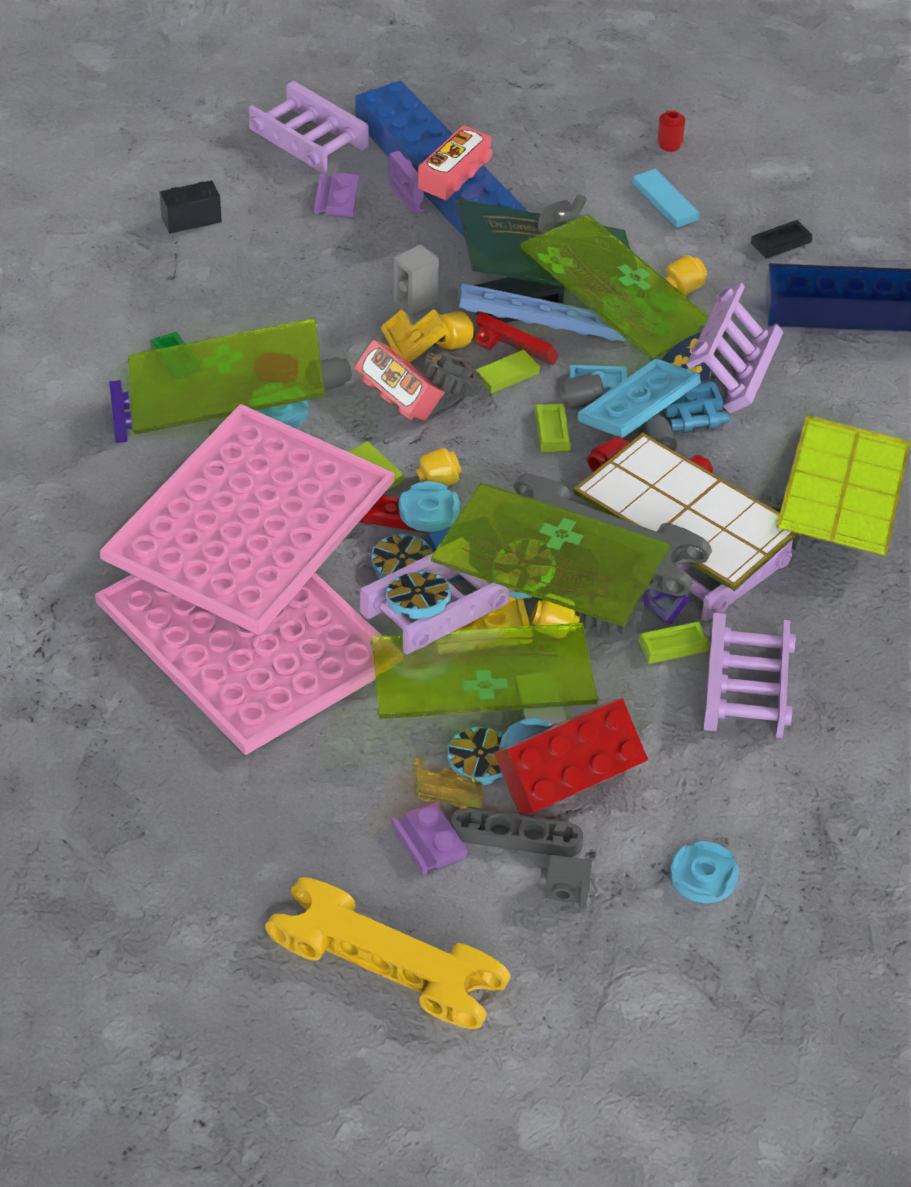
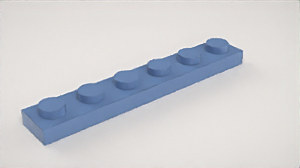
M464 283L460 284L458 291L459 307L469 312L480 311L492 314L498 318H514L527 324L538 323L547 325L552 329L558 330L562 328L575 331L580 335H596L609 341H626L628 335L627 320L614 322L602 314V312Z

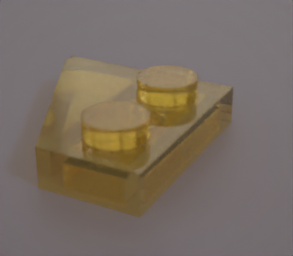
M414 757L412 777L415 796L432 803L438 801L450 802L459 808H481L484 798L482 782L460 775L445 767L441 768L439 774L424 768V759Z

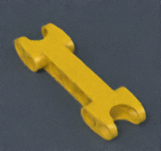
M302 877L297 879L290 890L294 899L307 910L305 913L293 916L273 914L265 924L268 935L292 953L311 961H318L325 951L330 952L421 993L419 1004L427 1013L447 1023L466 1029L480 1028L487 1017L485 1009L468 993L476 989L502 991L510 981V974L506 967L486 953L463 943L454 944L449 953L354 912L356 907L355 901L347 892L312 878Z

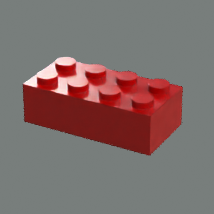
M623 698L603 703L493 752L519 815L539 811L648 761Z

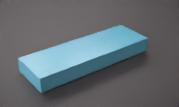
M656 169L633 176L632 184L675 228L699 220L700 212Z

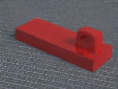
M480 312L475 320L479 330L474 340L477 345L491 351L497 342L501 341L520 351L525 350L529 355L554 366L559 358L552 344L492 316Z

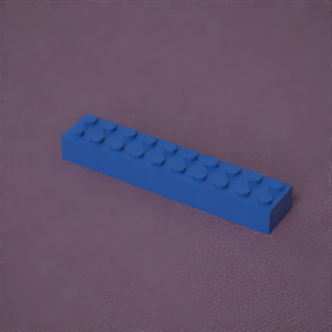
M401 80L355 96V117L369 125V136L388 157L389 153L400 151L407 160L411 161L417 173L418 166L453 135ZM484 165L447 200L424 191V195L491 267L539 250V236L492 232L510 231L540 234L537 232V222H534L537 220ZM483 216L510 217V218H520V219H527V220L509 219V218H495V217H483Z

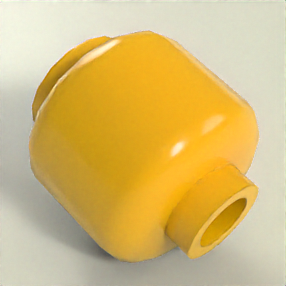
M683 255L666 267L667 278L664 279V283L671 293L677 292L679 295L686 297L705 284V276H707L706 267L698 257Z
M462 311L440 314L449 332L439 339L436 344L443 350H454L469 345L474 335V325L469 316Z
M444 447L422 455L419 459L421 468L416 469L420 482H439L448 487L458 483L459 474L463 473L455 452H449Z
M549 595L542 601L537 600L530 624L534 625L536 634L563 641L569 633L575 634L580 616L575 615V605L572 602Z

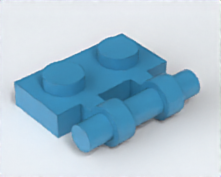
M715 381L698 384L663 409L666 418L678 416V419L669 420L672 431L691 432L693 428L707 426L708 429L717 428L719 424L729 422L727 411L716 412V410L723 409V398ZM702 412H703V414H704V415H698V416H691V414L702 413Z

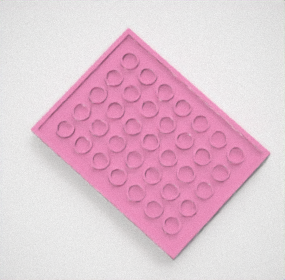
M240 404L100 550V559L260 636L393 484L394 473Z
M316 573L310 577L260 636L132 574L95 594L96 603L244 755L256 750L403 664V655Z

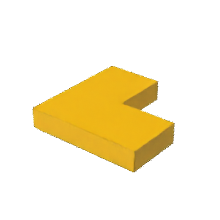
M401 309L380 327L391 348L409 363L413 362L449 332L440 314L434 309L414 325L408 314Z

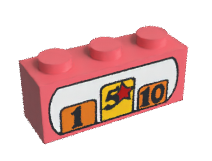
M463 125L418 166V189L447 200L454 192L460 189L463 183L472 178L482 165L489 162L492 156L491 136Z
M374 339L354 368L363 375L361 378L362 382L373 389L377 387L381 391L379 396L390 404L394 405L396 403L399 406L397 411L410 420L416 417L426 421L445 393L436 384H432L430 379L425 378L424 374L391 347Z

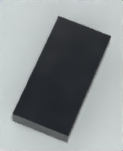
M798 220L752 235L751 244L767 259L812 243L813 235Z

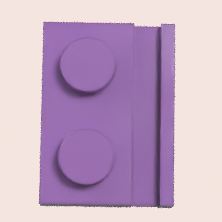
M400 151L389 153V175L393 179V181L389 182V185L414 215L424 212L423 207L420 205V203L424 202V191L418 189L417 171L413 168L411 161L407 160Z
M320 172L314 203V214L318 215L320 211L326 212V215L354 217L359 188V175L332 173V176H325L323 172Z
M436 802L405 813V817L400 819L396 817L391 819L393 831L422 876L427 874V870L432 868L438 870L467 858V848Z

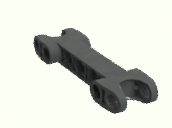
M522 474L514 483L516 493L528 503L522 506H500L493 515L494 522L504 532L522 541L532 540L542 544L547 536L552 537L539 532L544 523L558 527L563 518L575 521L576 524L571 532L584 536L578 545L567 541L564 543L634 568L632 575L638 583L653 590L675 596L686 595L693 584L691 577L676 565L685 562L705 563L712 553L710 544L703 537L671 523H663L657 532L571 501L572 494L566 486L532 474ZM560 529L555 532L556 536H560L561 539L564 538V534L565 537L569 536V534H566L568 533L567 530Z

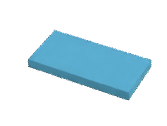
M654 359L577 413L580 423L624 438L700 384V374L659 359Z

